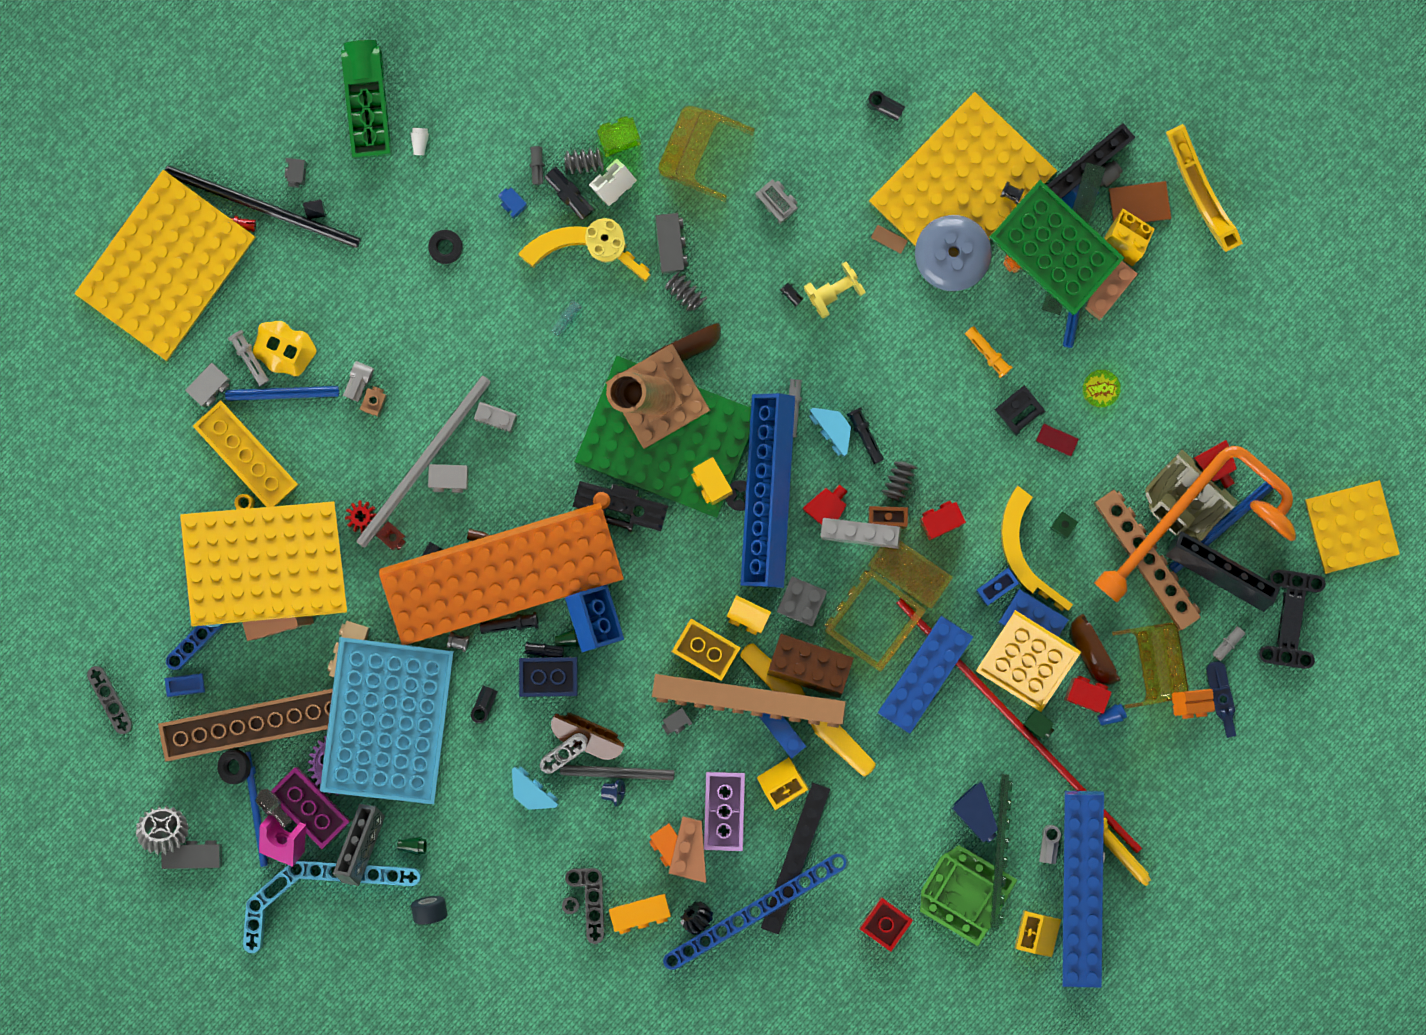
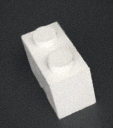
M618 159L606 168L608 172L603 176L598 175L589 184L608 206L616 202L637 181Z

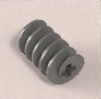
M598 147L595 153L592 152L591 148L588 149L587 154L583 149H581L580 155L577 154L576 150H573L572 156L568 151L565 153L566 175L568 169H570L572 175L575 174L576 169L582 174L583 168L586 169L587 173H590L591 167L597 172L599 166L604 171L603 153Z
M679 271L668 281L665 289L669 290L672 288L670 294L672 296L677 294V301L683 299L681 305H688L686 309L688 312L695 311L708 297L700 298L702 291L695 293L697 286L695 285L690 288L691 280L684 282L686 275L684 274L679 277Z
M895 461L894 465L897 469H891L895 476H888L892 483H885L889 490H882V493L892 500L903 503L899 500L900 497H906L902 490H909L905 483H912L908 476L914 477L915 474L911 469H918V467L904 461Z

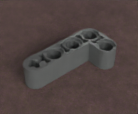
M597 868L571 869L566 873L565 880L568 885L573 887L585 886L586 936L590 943L598 944L603 940L605 934L602 872ZM592 871L597 872L599 875V879L596 882H591L588 879V874ZM570 873H578L580 879L577 883H572L569 880ZM591 891L599 893L598 901L594 902L589 899ZM593 910H597L600 913V919L597 921L591 920L589 916ZM601 923V927L597 926V933H601V936L594 940V937L590 936L594 932V926L590 927L589 924L596 925Z

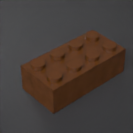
M780 634L767 675L840 699L854 658Z

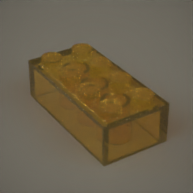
M900 541L899 549L880 547L867 565L930 610L953 579L947 572L902 541Z

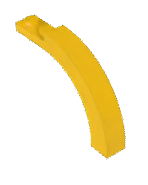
M1181 124L1167 131L1166 135L1185 184L1205 223L1219 245L1227 252L1243 244L1237 228L1224 212L1203 172L1186 127Z
M565 227L547 232L531 241L518 255L531 267L535 268L543 258L560 248L586 245L585 235L588 227ZM622 252L621 256L617 258L645 282L651 277L648 273L650 269L643 263L637 264L634 261L635 257L630 252Z
M1017 486L1006 504L1001 523V542L1007 564L1015 578L1028 592L1033 594L1038 589V594L1046 600L1048 598L1055 602L1053 605L1057 609L1069 611L1073 604L1041 581L1031 571L1023 557L1019 539L1020 523L1023 513L1033 497Z

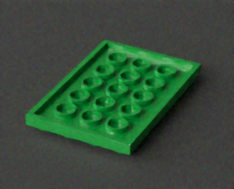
M1041 180L1031 188L989 236L997 246L1072 315H1075L1124 259L1114 247Z

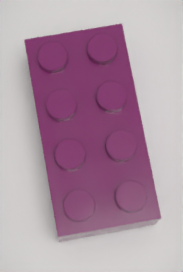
M294 767L268 793L269 797L297 825L300 822L306 824V834L321 849H324L351 822L299 767Z

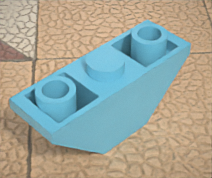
M819 408L810 409L811 415L809 417L815 425H820L823 429L820 432L826 440L830 439L834 444L832 448L838 456L841 454L845 457L848 452L851 431L849 423L839 411Z
M515 766L512 769L514 798L528 810L556 808L559 805L556 802L558 798L550 791L548 794L542 790L544 786L536 779L533 781L527 777L529 773L521 766L519 768Z

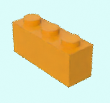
M665 893L609 909L614 931H619L620 934L630 932V928L638 926V929L649 927V923L656 921L657 924L668 921V917H671Z

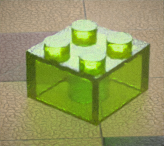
M628 116L617 119V123L610 124L608 122L599 126L600 129H597V134L605 157L641 145V139L633 117L628 118Z

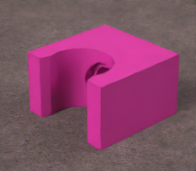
M271 811L260 825L259 853L293 867L305 852L306 824L300 822L292 833L281 827L278 820L279 814Z

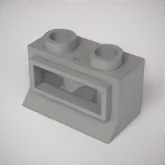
M772 179L755 193V197L762 201L765 208L778 219V223L781 225L797 211L798 207L796 204L798 202L792 195L787 196L783 192L785 188L779 181L774 182Z

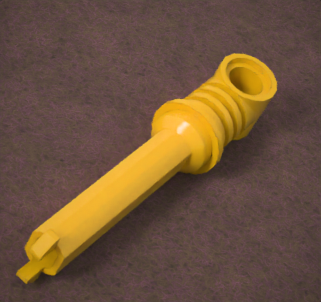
M1104 818L1103 843L1138 882L1147 886L1148 882L1151 881L1149 873L1108 829V819Z

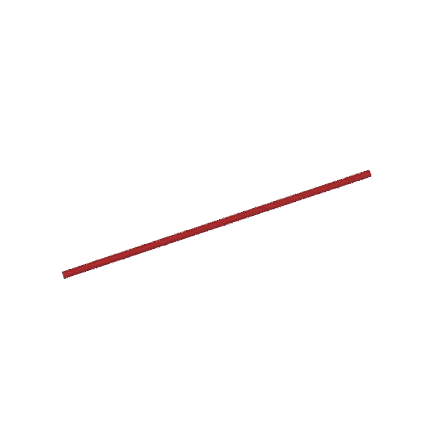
M902 598L896 602L928 636L932 629ZM959 658L956 666L1076 791H1087ZM1104 809V818L1108 819L1107 823L1138 853L1142 847Z

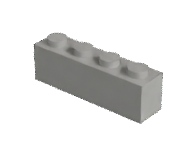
M823 518L822 540L899 549L900 527Z

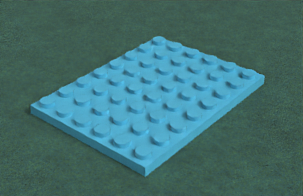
M339 637L320 785L321 792L434 804L453 651Z

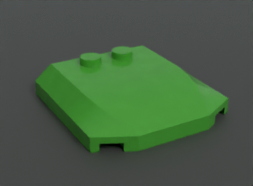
M958 845L940 857L921 889L920 912L979 947L1018 880Z

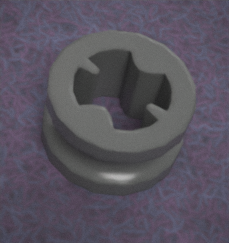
M575 897L565 898L562 902L563 911L567 914L576 913L579 909V901ZM568 900L576 903L573 911H569L570 908L567 910L565 907L568 904Z

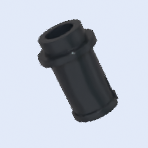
M787 282L780 289L781 295L784 294L796 307L804 298L792 287L793 284L790 285Z

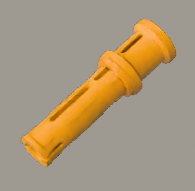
M974 326L965 333L988 360V365L992 366L999 374L998 377L1000 379L1013 368L1005 362L1001 353H997Z

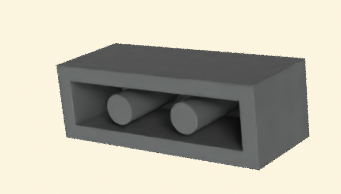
M678 213L655 215L662 274L678 273L679 271L685 272L684 267H688L687 255H683L682 248H686L685 236L681 237L680 229H684L683 217L679 218Z
M206 840L205 844H198V841H186V845H181L180 848L175 847L174 852L169 850L166 855L161 852L162 869L222 867V844H217V840Z

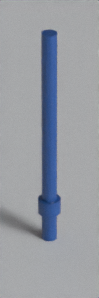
M250 751L244 753L251 762V771L247 782L259 853L260 825L262 822L254 777L256 771L255 766L252 764ZM259 853L260 866H268L267 856Z

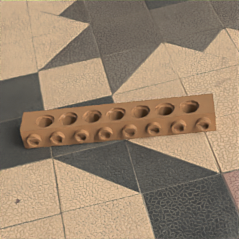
M1112 490L1094 502V505L1130 557L1137 549L1133 545V540L1140 538L1143 542L1147 531L1141 523L1137 524L1134 519L1136 517L1135 513L1130 507L1127 508L1123 503L1125 499L1120 491ZM1113 506H1118L1121 509L1120 516L1112 514L1111 509ZM1124 522H1129L1132 525L1130 532L1123 531L1122 524ZM1155 544L1147 553L1153 556V563L1146 564L1143 558L1136 567L1180 631L1201 618L1199 615L1201 611L1195 603L1192 604L1188 599L1190 597L1188 591L1184 587L1181 588L1177 583L1179 578L1174 571H1169L1167 560L1163 555H1158ZM1156 570L1163 571L1164 578L1162 580L1155 578ZM1169 585L1175 589L1173 596H1168L1165 592L1166 587ZM1179 601L1183 602L1186 606L1184 612H1179L1176 609Z

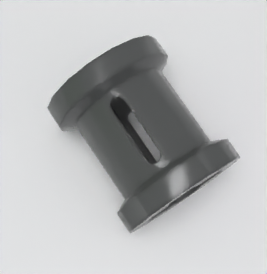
M451 632L447 648L461 649L466 653L470 636L464 637Z

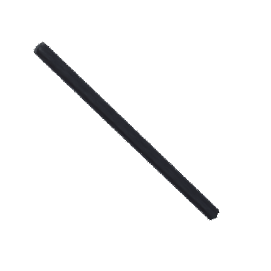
M166 166L165 168L166 172L180 182L349 246L358 248L361 239L351 234L174 167Z

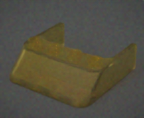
M686 106L679 115L660 160L659 172L668 179L726 202L727 195L699 184L695 179V172L717 123H724L753 136L755 129L714 111Z
M1171 622L1112 632L1113 636L1133 633L1136 636L1143 670L1146 698L1142 702L1126 704L1125 709L1172 701L1173 693L1188 691L1180 636L1176 624Z

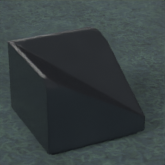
M321 199L303 203L308 219L326 216L324 202Z

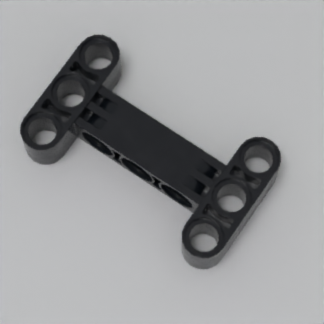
M1274 570L1268 574V581L1284 589L1276 647L1263 646L1259 648L1257 658L1260 662L1266 664L1309 669L1315 663L1314 655L1307 651L1298 650L1306 592L1318 593L1323 591L1326 582L1319 575ZM1275 573L1280 574L1282 577V581L1279 584L1273 581ZM1294 576H1298L1301 579V584L1298 587L1292 583ZM1313 579H1317L1320 582V587L1317 590L1311 586ZM1265 649L1271 652L1269 660H1265L1262 657V652ZM1284 652L1290 655V660L1287 663L1281 659V655ZM1302 655H1307L1309 658V663L1306 666L1300 662Z

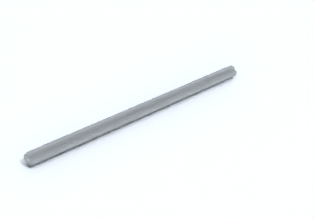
M485 376L480 377L359 536L356 542L360 546L365 548L490 385L491 382Z

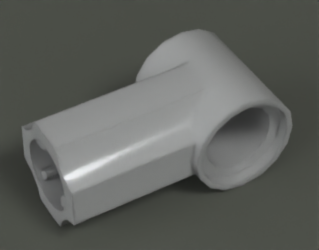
M356 361L350 372V380L343 396L359 402L366 384L369 383L374 368Z
M1051 824L1043 828L1039 862L1056 864L1061 832L1055 825ZM1050 829L1056 830V836L1053 839H1049L1046 836L1047 831Z

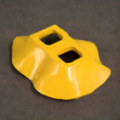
M272 321L259 325L258 335L253 346V354L272 372L299 376L315 356L316 347L309 335L304 331H294L285 322ZM270 337L280 340V344L275 351L267 348ZM288 345L297 348L293 359L284 356Z

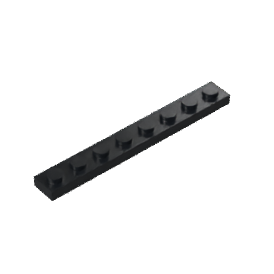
M812 782L775 889L801 874L830 788ZM787 887L784 890L785 896L788 898L793 896L794 891L792 887ZM772 896L769 906L773 908L777 904V899ZM790 903L766 916L761 928L779 935Z

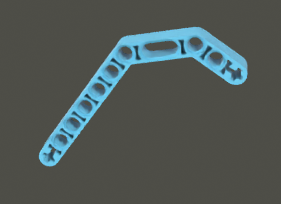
M298 860L295 864H299L302 867V872L299 875L295 874L292 870L293 867L288 865L255 893L246 903L243 938L245 951L255 953L262 948L265 910L299 879L340 881L331 874L332 867L336 866L337 863ZM314 865L321 868L319 876H315L312 873ZM367 865L360 883L415 886L421 881L422 874L416 868ZM371 869H376L379 873V877L376 880L371 879L369 876ZM391 870L398 873L396 881H391L388 877ZM414 872V875L417 876V879L411 882L410 878H404V882H401L403 875H410ZM285 877L287 880L286 887L273 898H269L266 895V889L278 878ZM253 900L260 902L261 907L258 911L251 907ZM252 919H255L259 922V928L257 930H253L250 927V921ZM249 933H259V936H254V942L257 943V946L252 949L249 942L253 940V935L249 936Z

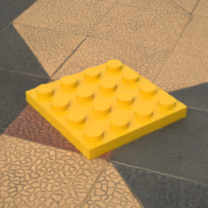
M1380 480L1305 500L1324 574L1400 554Z
M1015 610L976 669V672L1041 712L1081 651Z

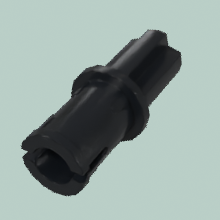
M526 642L525 654L541 655L542 658L545 656L562 658L564 654L563 647L546 645L545 642L543 644Z

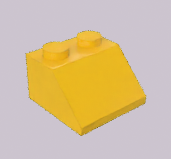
M736 595L726 617L729 618V623L737 627L742 624L747 627L746 631L756 635L757 632L762 633L771 612Z

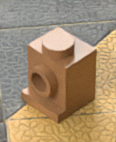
M374 386L372 390L368 388L359 410L380 417L387 395L383 394L384 390ZM372 397L377 398V402L375 404L370 403V399Z

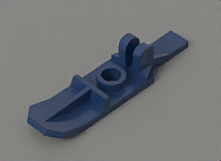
M1220 661L1211 662L1207 666L1206 672L1210 689L1213 690L1216 715L1223 721L1226 737L1236 736L1233 723L1235 707L1226 667ZM1221 696L1226 697L1225 703L1220 702Z

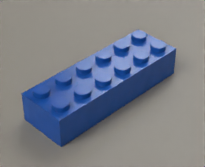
M941 615L878 713L910 734L973 639V636Z

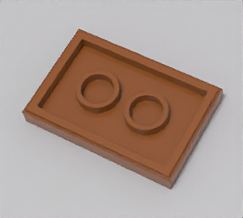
M1166 181L1109 188L1113 222L1122 209H1125L1145 223L1171 219Z

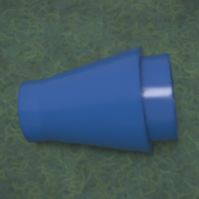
M1121 703L1118 705L1114 704L1104 711L1103 714L1097 715L1101 726L1122 722L1124 721L1123 719L1127 718V714Z

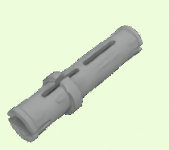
M790 379L789 395L795 396L793 437H797L799 402L802 401V397H800L802 380Z

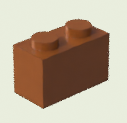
M869 506L868 523L897 526L901 529H906L908 527V507Z

